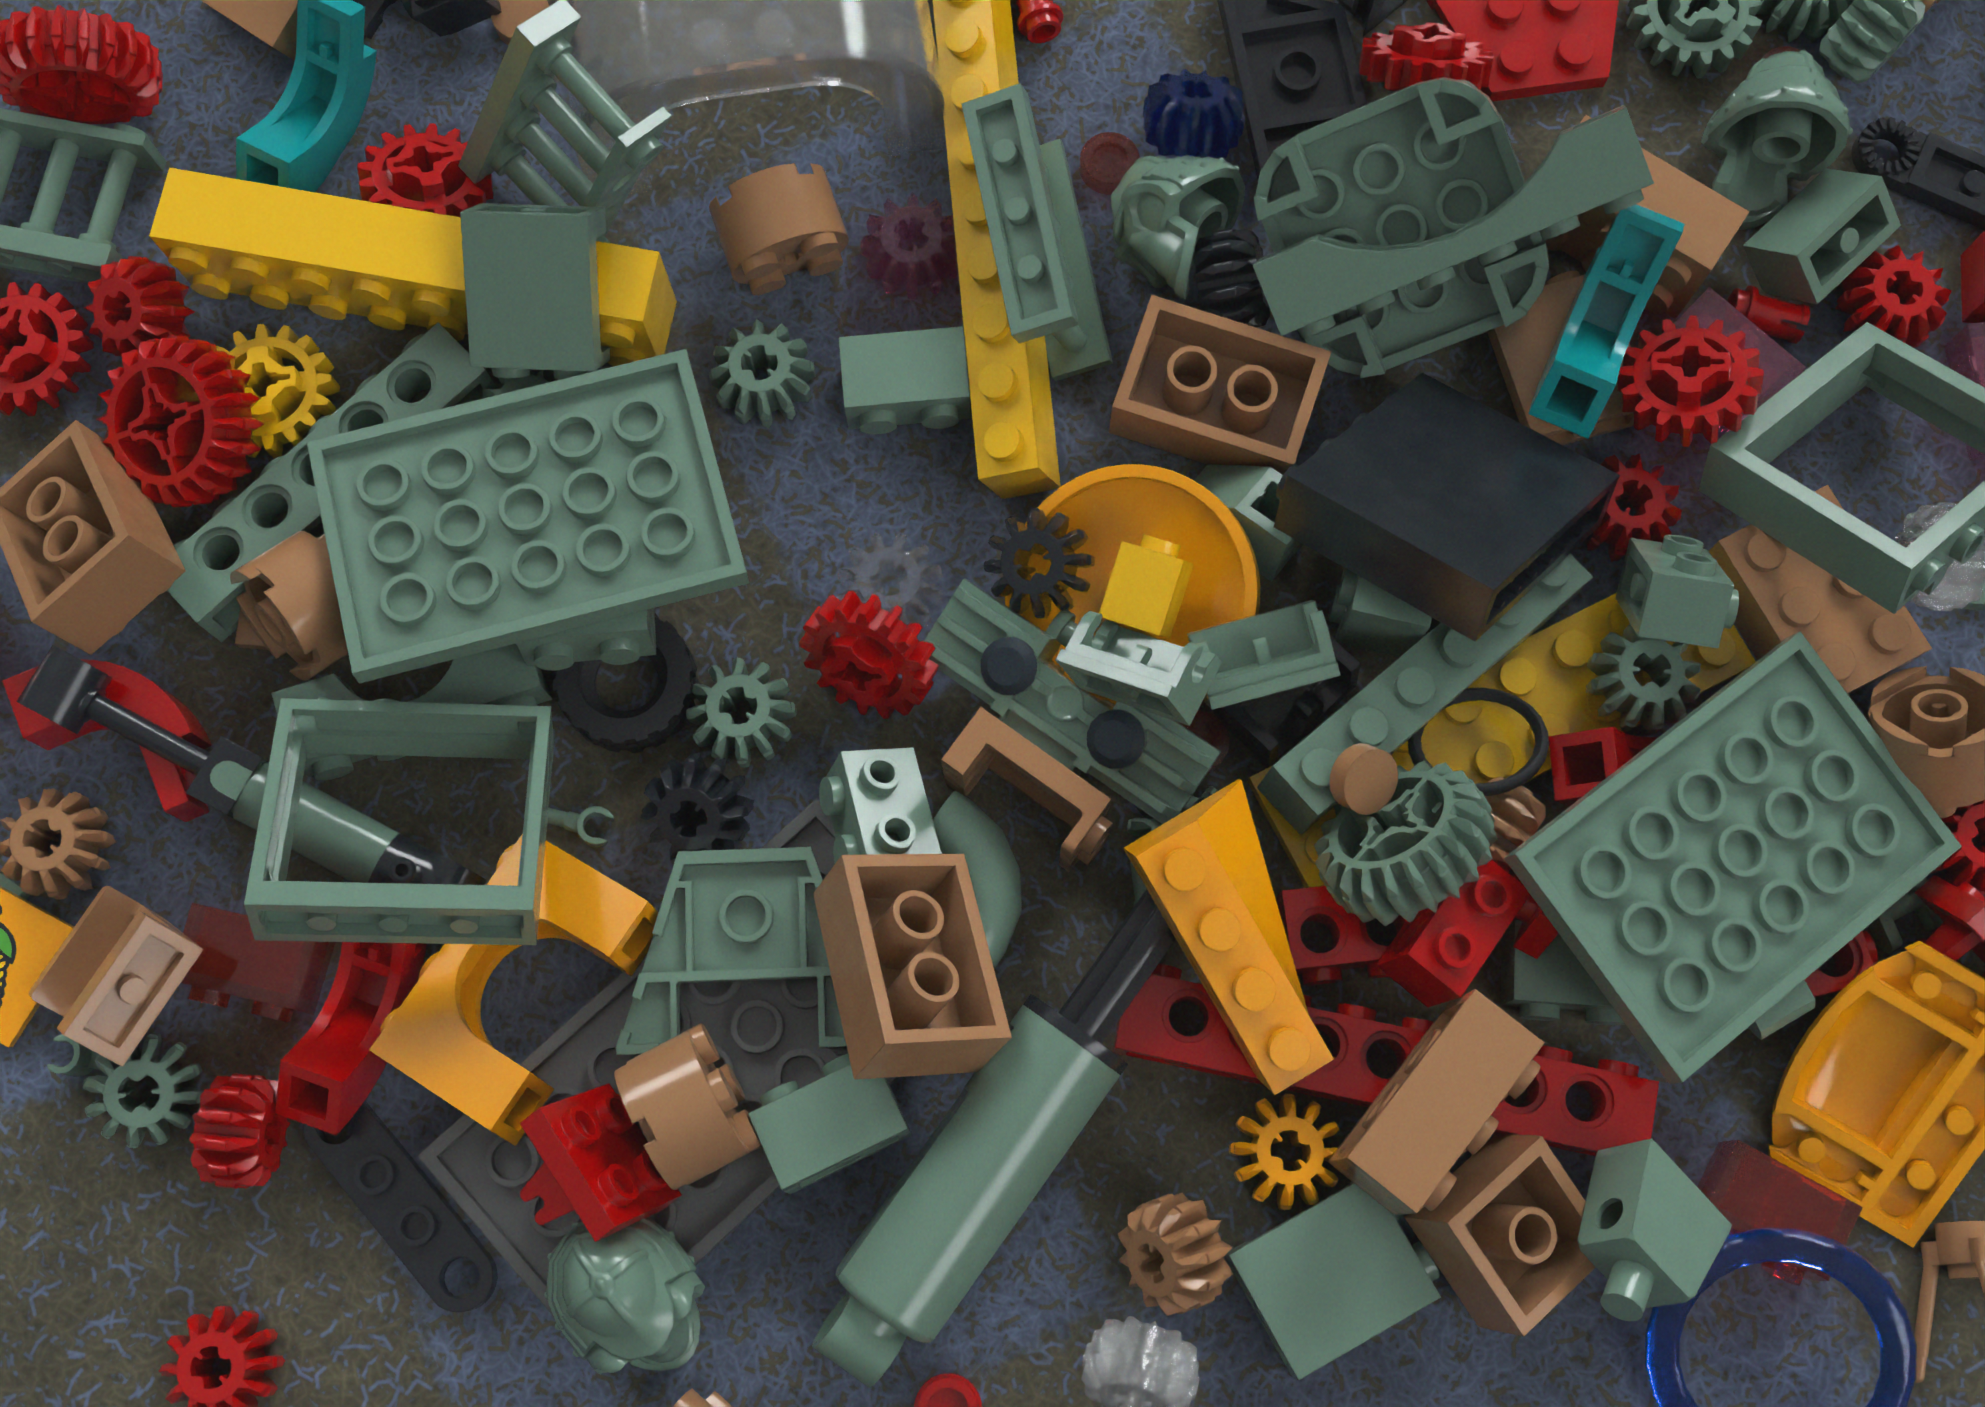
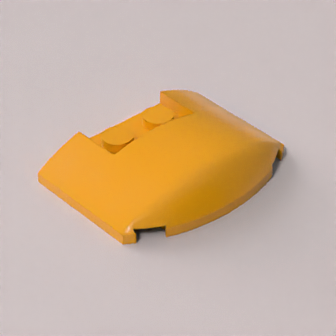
M1921 941L1904 947L1906 951L1879 961L1862 972L1843 988L1817 1016L1794 1050L1783 1073L1772 1108L1773 1145L1768 1144L1770 1164L1914 1248L1985 1149V978Z

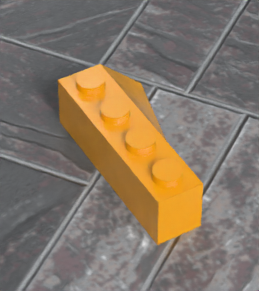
M1237 779L1123 848L1257 1079L1276 1095L1334 1060L1308 1014L1242 780Z

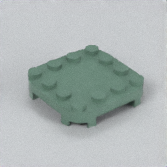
M1442 77L1418 82L1292 137L1273 150V153L1261 169L1254 203L1257 220L1262 221L1273 252L1316 234L1348 243L1387 246L1422 242L1455 232L1489 214L1518 191L1525 183L1503 119L1489 96L1467 80ZM1537 231L1515 240L1517 251L1505 258L1480 266L1476 256L1454 265L1453 269L1456 276L1441 284L1420 291L1415 281L1393 290L1395 301L1382 308L1359 315L1357 307L1354 306L1333 315L1336 325L1316 335L1304 338L1307 344L1332 351L1328 364L1336 370L1360 375V378L1385 374L1387 369L1499 326L1505 325L1506 328L1527 315L1531 306L1543 292L1549 269L1546 240H1542L1540 232Z

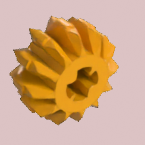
M1284 1094L1281 1097L1279 1118L1272 1104L1267 1099L1263 1098L1255 1103L1256 1113L1263 1126L1251 1118L1240 1117L1236 1122V1127L1244 1134L1253 1138L1252 1142H1234L1229 1145V1154L1234 1156L1250 1155L1252 1164L1241 1167L1234 1172L1236 1180L1238 1182L1246 1181L1256 1174L1262 1178L1252 1194V1198L1257 1202H1263L1269 1197L1274 1186H1278L1277 1204L1280 1210H1290L1292 1208L1294 1185L1306 1205L1317 1203L1319 1201L1318 1192L1311 1178L1326 1187H1334L1338 1182L1336 1175L1322 1166L1323 1161H1328L1338 1149V1147L1324 1148L1322 1140L1334 1136L1339 1131L1337 1123L1333 1121L1316 1129L1312 1124L1320 1114L1321 1105L1315 1101L1310 1102L1303 1109L1301 1115L1296 1117V1099L1293 1094ZM1279 1133L1290 1134L1291 1145L1302 1147V1160L1290 1163L1294 1168L1292 1171L1283 1170L1282 1159L1271 1156V1144L1283 1141Z

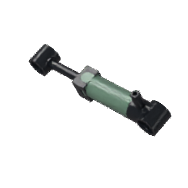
M54 645L51 646L16 702L76 734L79 733L85 722H88L90 719L196 775L186 792L187 794L257 831L269 766L268 761L223 736H220L211 753L203 750L105 697L106 688L112 681V677ZM304 781L302 782L291 848L296 853L350 882L485 884L486 879L473 871L428 849Z

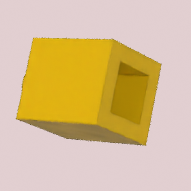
M1143 534L1140 546L1121 541L1099 614L1103 616L1102 618L1170 638L1194 565L1177 558L1181 546Z

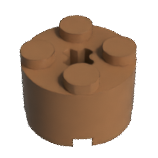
M795 163L767 168L743 177L729 185L728 188L732 198L721 206L717 196L710 202L709 211L732 277L738 283L749 284L753 295L759 296L783 288L786 285L784 275L807 268L811 276H820L832 272L843 265L841 252L847 246L849 237L826 172L822 166L810 163L813 174H799Z
M298 531L231 572V584L243 582L246 592L236 599L250 626L276 659L288 653L299 664L289 670L294 676L307 681L348 655L325 534L316 538L308 532Z
M1927 666L1904 669L1889 675L1874 687L1868 710V722L1882 739L1888 752L1905 776L1921 791L1939 817L1946 818L1953 815L1958 807L1968 806L1985 799V676L1975 671L1950 667L1949 676H1926Z
M702 1023L627 1061L626 1065L616 1069L614 1072L621 1099L632 1124L639 1122L648 1140V1143L643 1146L664 1181L673 1190L686 1184L690 1185L762 1147L747 1110L744 1109L738 1112L736 1109L738 1103L745 1100L743 1090L728 1063L716 1069L713 1062L719 1060L720 1057L711 1036Z

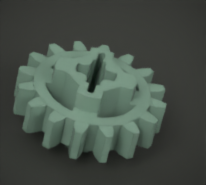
M1629 0L1627 6L1633 10L1626 25L1629 29L1641 30L1634 43L1636 49H1644L1650 46L1655 51L1650 60L1651 65L1656 66L1664 59L1672 62V75L1678 77L1684 66H1692L1696 78H1703L1711 64L1717 71L1722 73L1727 70L1733 58L1740 60L1744 56L1761 26L1762 20L1755 17L1763 2L1762 0ZM1700 6H1704L1699 12H1696ZM1691 12H1693V14L1688 19L1685 18Z

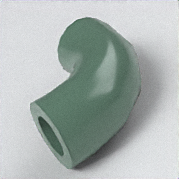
M955 790L944 802L934 817L933 823L941 853L965 855L993 967L996 968L1006 953L1022 912L1021 868L1004 830L977 804Z

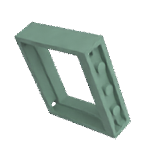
M1866 322L1759 406L1754 415L1745 417L1738 432L1729 430L1717 442L1710 445L1698 491L1895 614L1920 591L1930 595L1943 579L1947 568L1954 561L1964 564L1980 548L1985 539V480L1905 548L1769 463L1865 386L1985 454V388Z
M318 696V699L281 698L244 901L254 940L537 945L554 753L551 706L520 705V702L508 705L466 704L455 700L441 703L399 702L388 698L376 699L374 701L332 700ZM307 753L530 759L518 886L286 881Z

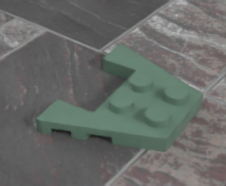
M811 847L678 851L652 931L653 938L642 972L638 975L632 994L633 1000L624 1029H621L616 1044V1055H640L680 1034L679 986L681 983L817 978L819 1048L847 1047L813 896L823 878Z

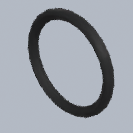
M1467 688L1445 708L1465 701L1484 700L1497 702L1521 714L1533 730L1535 737L1533 755L1523 768L1503 780L1476 784L1484 796L1509 792L1529 781L1537 774L1545 762L1549 748L1548 730L1542 717L1536 710L1519 697L1496 689ZM1425 724L1408 740V752L1414 766L1419 762L1425 761L1433 768L1426 760L1421 747V737L1427 725Z

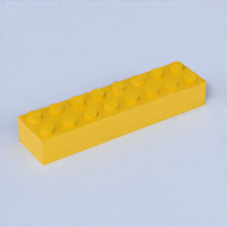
M169 167L149 236L168 257V262L176 267L191 284L190 287L195 292L219 300L227 299L229 293L245 295L261 306L276 310L286 309L288 303L308 306L313 313L333 320H343L347 313L368 317V320L373 324L390 330H403L405 324L427 327L429 331L434 325L439 323L456 341L463 340L464 335L468 334L460 217ZM596 241L601 346L610 347V361L608 363L614 367L665 354L677 300L660 252Z

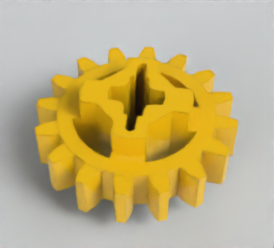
M258 324L254 339L247 340L240 331H236L233 333L235 348L229 352L225 348L216 347L217 351H224L228 355L235 356V370H241L251 375L244 391L261 398L251 407L252 417L264 423L261 427L252 430L251 439L260 448L263 445L265 450L275 459L282 456L283 444L290 442L295 447L303 440L302 436L317 422L320 415H332L337 410L326 396L339 392L340 385L329 374L334 369L333 364L324 352L318 353L319 347L307 334L298 340L297 335L290 326L283 325L276 337H274L265 324ZM282 358L297 362L303 366L304 371H298L294 365L284 366ZM260 450L248 456L255 458Z

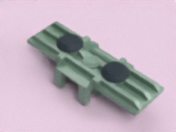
M963 579L924 640L934 644L935 650L929 660L939 665L938 670L989 704L991 709L1000 714L999 720L1078 776H1080L1082 771L1085 774L1089 773L1162 824L1179 815L1221 751L1177 721L1118 701L1114 704L1108 700H1099L1063 676L1065 671L1056 665L1052 659L1061 644L1065 647L1067 646L1078 625L1075 623L1076 615L1070 611L1061 610L1044 632L969 580Z

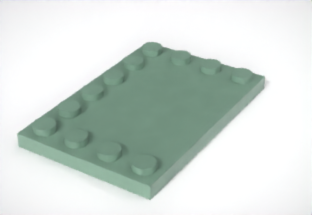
M687 349L307 442L351 670L359 684L749 583Z
M1800 631L1784 639L1509 853L1504 859L1667 1082L1674 1084L1682 1083L1962 846L1921 791L1901 771L1882 739Z

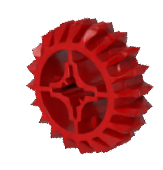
M57 5L55 10H45L39 6H34L31 8L30 14L16 11L11 12L10 19L0 20V94L2 95L3 102L11 106H19L20 112L92 125L117 122L126 123L130 121L132 116L145 117L151 115L153 106L159 104V93L162 92L163 82L159 49L151 44L150 36L142 32H135L133 24L129 22H114L108 13L95 15L87 13L84 7L79 11L66 10L61 5Z
M170 335L168 338L150 339L140 342L139 350L133 349L130 352L122 353L123 367L107 371L114 386L113 389H108L98 394L108 404L107 413L95 420L107 426L108 437L102 443L114 450V459L126 468L128 477L140 482L142 493L151 498L154 503L171 504L172 507L210 504L213 501L219 500L220 494H228L230 491L237 490L236 477H243L245 474L252 472L245 456L262 450L251 439L252 430L264 425V423L252 417L251 407L261 398L244 391L251 375L241 370H235V356L228 355L224 351H217L216 344H210L206 340H189L187 336Z

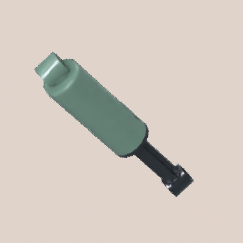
M1210 792L1204 793L1193 806L1212 794ZM1255 826L1260 841L1262 831ZM1147 889L1059 1013L1033 994L1029 995L1009 1023L1012 1038L980 1071L974 1072L964 1086L960 1096L839 1263L835 1275L848 1292L838 1301L823 1322L813 1341L812 1348L867 1387L873 1386L890 1367L904 1344L906 1336L927 1344L935 1339L1128 1066V1063L1102 1045V1043L1176 940Z

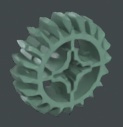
M1425 761L1417 763L1410 771L1399 765L1397 766L1398 783L1395 793L1381 810L1373 814L1364 815L1345 808L1340 804L1334 806L1336 818L1327 820L1320 826L1324 836L1314 844L1318 854L1315 864L1320 871L1319 877L1334 901L1339 906L1342 905L1347 913L1356 914L1363 923L1377 918L1386 926L1392 923L1398 915L1410 923L1414 920L1418 911L1428 908L1436 913L1439 902L1447 897L1460 898L1459 888L1464 883L1479 880L1477 867L1487 864L1493 859L1489 847L1493 845L1498 837L1494 830L1495 820L1491 814L1492 808L1483 792L1479 791L1474 781L1468 779L1463 770L1453 771L1446 762L1431 768Z

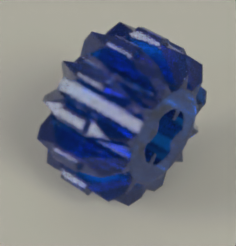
M1183 69L1178 76L1169 73L1161 75L1159 82L1149 86L1148 95L1144 99L1143 128L1145 130V142L1156 146L1158 154L1162 156L1175 155L1182 157L1188 155L1200 158L1209 156L1217 159L1227 158L1229 149L1238 146L1239 137L1243 134L1245 115H1243L1242 90L1230 85L1229 78L1227 77L1214 78L1208 76L1206 70L1197 74Z

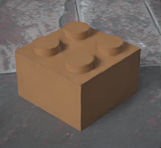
M1496 1133L1476 1154L1472 1155L1452 1173L1457 1177V1180L1447 1196L1433 1211H1429L1424 1207L1418 1213L1407 1214L1404 1218L1478 1327L1524 1337L1596 1267L1580 1251L1577 1241L1586 1201L1544 1138L1536 1135Z

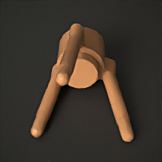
M1985 1221L1933 1224L1936 1241L1920 1242L1923 1272L1910 1378L1915 1383L1922 1382L1925 1377L1940 1266H1947L1948 1279H1980L1985 1298Z

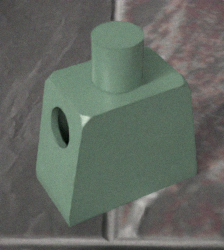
M1647 1139L1598 1150L1577 1241L1580 1251L1608 1279L1600 1299L1604 1310L1624 1321H1638L1642 1318L1645 1308L1684 1303L1695 1297L1729 1235L1732 1224L1653 1139Z

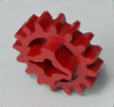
M1426 22L1425 25L1413 26L1398 24L1394 27V30H1389V35L1375 32L1372 33V38H1363L1359 74L1368 76L1367 81L1385 82L1384 88L1392 91H1400L1418 82L1442 77L1467 80L1481 91V87L1489 86L1494 57H1492V50L1483 49V43L1466 42V34L1455 33L1447 29V25Z
M430 123L427 126L425 133H416L415 129L408 124L404 125L403 137L396 138L388 132L381 134L383 148L368 145L365 148L366 162H360L357 165L362 201L460 217L461 211L480 203H486V200L493 199L494 196L492 174L474 184L458 167L468 144V141L463 144L461 143L460 130L454 128L445 136L439 135L437 126L434 123Z
M16 282L9 283L7 297L0 299V412L3 415L10 416L17 406L29 417L35 416L37 402L44 400L53 409H56L60 406L56 393L64 388L76 394L79 387L71 379L75 372H90L92 367L80 356V353L94 348V342L83 332L89 324L62 294L57 292L51 295L38 283H34L28 294ZM51 321H53L57 330L58 343L51 341L54 330L50 327Z
M1696 315L1689 316L1685 328L1677 329L1670 319L1662 320V334L1656 336L1649 331L1642 330L1639 333L1638 348L1627 347L1623 357V367H1620L1617 380V391L1621 392L1620 408L1622 412H1634L1633 427L1635 429L1641 430L1651 424L1656 426L1655 441L1662 443L1672 432L1680 434V441L1683 447H1689L1693 440V434L1703 433L1705 439L1711 444L1715 443L1718 440V429L1720 426L1723 425L1733 432H1738L1742 425V415H1754L1757 410L1758 394L1762 393L1764 370L1758 368L1760 358L1758 348L1744 349L1746 334L1742 330L1728 337L1723 335V320H1715L1708 329L1699 328V321Z
M848 591L842 600L832 594L828 596L821 607L818 606L803 626L806 633L800 640L799 647L810 652L803 662L805 667L820 670L822 676L817 681L820 688L833 686L838 691L836 694V701L843 704L849 698L856 701L860 714L865 715L872 706L876 707L883 719H889L895 709L903 716L908 715L915 704H921L933 686L934 682L932 679L939 668L938 664L929 660L935 650L934 644L917 639V635L923 627L919 623L906 625L900 620L903 608L897 605L888 612L881 608L879 596L872 594L865 604L861 602L854 591ZM897 674H902V678L899 679Z

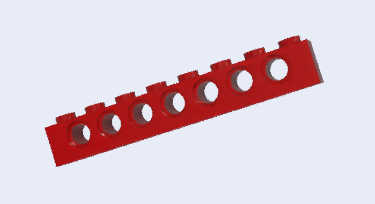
M1159 963L1118 1020L1112 1052L1264 1085L1257 1079L1203 984L1181 980L1183 970ZM1303 994L1308 1014L1316 1029L1324 1032L1332 1042V1056L1334 1060L1285 1090L1369 1108L1390 1080L1376 1076L1369 1069L1366 1054L1372 1043H1383L1389 1046L1397 1058V1071L1433 1022L1403 1017L1401 1026L1377 1022L1376 1010L1344 1003L1337 1005L1336 1013L1310 1007L1312 997ZM1178 1002L1195 1004L1204 1016L1202 1032L1195 1036H1183L1177 1033L1169 1021L1171 1006ZM1542 1046L1533 1058L1541 1067L1527 1087V1096L1524 1103L1520 1107H1515L1503 1100L1491 1114V1116L1499 1121L1492 1135L1502 1133L1542 1136L1549 1147L1596 1157L1598 1150L1651 1139L1659 1081L1638 1077L1639 1066L1634 1064L1599 1059L1598 1067L1594 1068L1572 1063L1573 1052ZM1573 1084L1583 1087L1589 1093L1592 1100V1111L1585 1121L1573 1117L1566 1106V1094Z

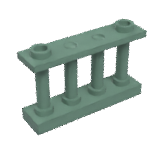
M558 0L515 28L458 167L474 184L495 171L499 176L506 174L534 205L568 206L524 158L526 150L522 147L524 145L579 206L605 207L606 233L596 238V241L610 243L605 236L642 169L648 166L662 151L664 145L659 139L672 115L662 106L638 124H635L571 55L574 47L570 44V41L580 22L581 16L566 0ZM554 76L560 80L615 140L611 151L556 93L557 83L553 80ZM538 111L595 171L598 176L594 183L587 178L540 127L541 117L537 114Z
M1021 83L962 103L1011 336L1018 343L1045 336L1048 362L1052 378L1055 381L1113 364L1063 142L1061 139L1039 145L1029 96Z
M0 108V206L20 146L51 151L29 222L21 223L20 228L0 224V267L87 284L88 282L101 279V265L110 264L113 261L119 262L120 259H124L116 251V245L112 243V238L134 168L140 167L163 172L167 161L145 132L130 125L115 124L112 129ZM77 156L109 162L87 233L79 234L78 239L57 235L54 232V228Z

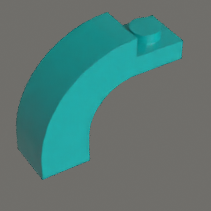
M298 0L296 56L290 79L281 98L270 113L236 138V179L315 192L323 184L359 125L373 81L377 50L364 45L365 6L352 0Z
M1637 204L1617 212L1601 247H1598L1564 320L1536 388L1529 409V415L1589 439L1616 386L1621 363L1633 332L1683 233L1684 223Z

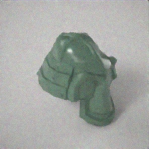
M1805 50L1799 52L1786 51L1771 55L1768 58H1762L1751 67L1746 80L1742 81L1721 107L1715 111L1704 130L1701 143L1706 149L1713 150L1722 160L1719 172L1712 182V190L1749 211V214L1738 230L1756 228L1771 220L1788 204L1787 178L1792 177L1798 181H1806L1812 175H1817L1826 169L1843 151L1849 135L1853 133V129L1850 127L1848 108L1840 100L1836 87L1825 77L1823 68L1813 59L1811 54Z
M1188 155L1172 159L1163 156L1138 158L1123 175L1119 185L1111 194V208L1114 221L1113 237L1116 244L1119 245L1114 252L1116 259L1137 269L1153 287L1161 288L1168 284L1174 289L1176 296L1187 299L1190 289L1188 277L1189 272L1195 268L1193 258L1198 239L1213 235L1214 231L1233 228L1242 210L1245 185L1240 175L1239 167L1226 162L1224 158H1200Z
M649 1217L597 1242L594 1241L582 1221L579 1223L575 1222L572 1224V1229L561 1239L553 1252L547 1256L549 1264L544 1297L548 1300L556 1321L555 1329L561 1330L573 1348V1355L587 1360L598 1374L620 1371L627 1363L642 1369L658 1371L679 1368L694 1355L699 1342L700 1313L695 1298L703 1294L705 1285L695 1273L697 1270L694 1265L695 1259L693 1256L687 1255L674 1238L675 1234L673 1231L665 1230Z

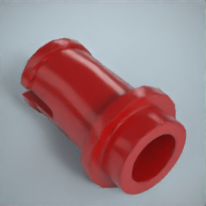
M1016 0L1020 13L1017 19V27L1020 33L1027 36L1030 42L1045 43L1058 36L1063 21V11L1059 5L1054 4L1053 0Z
M1750 285L1745 290L1735 288L1732 291L1725 306L1723 322L1733 326L1734 333L1741 330L1743 332L1750 330L1797 344L1805 331L1797 329L1795 324L1782 320L1785 319L1808 326L1810 307L1759 294L1758 287Z

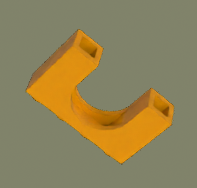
M522 835L515 844L509 846L502 853L496 866V872L486 885L518 886ZM546 840L537 940L559 938L574 942L627 975L632 976L648 953L658 911L646 899ZM444 944L439 952L430 956L424 963L419 973L418 982L401 1006L394 1009L384 1019L380 1027L381 1034L369 1051L491 1132L516 1146L525 1133L520 1123L538 1108L543 1107L554 1091V1088L492 1046L482 1026L480 1009L482 994L491 973L504 957L522 945Z

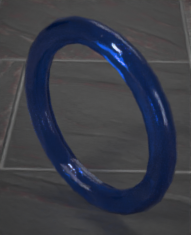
M1759 1228L1728 1235L1695 1297L1684 1303L1652 1308L1645 1332V1368L1653 1397L1659 1407H1698L1686 1387L1680 1365V1338L1687 1315L1699 1296L1720 1277L1743 1266L1769 1261L1793 1262L1818 1269L1841 1282L1856 1296L1874 1323L1880 1345V1374L1873 1397L1866 1407H1908L1916 1381L1917 1344L1908 1312L1892 1284L1865 1257L1834 1239L1801 1229Z

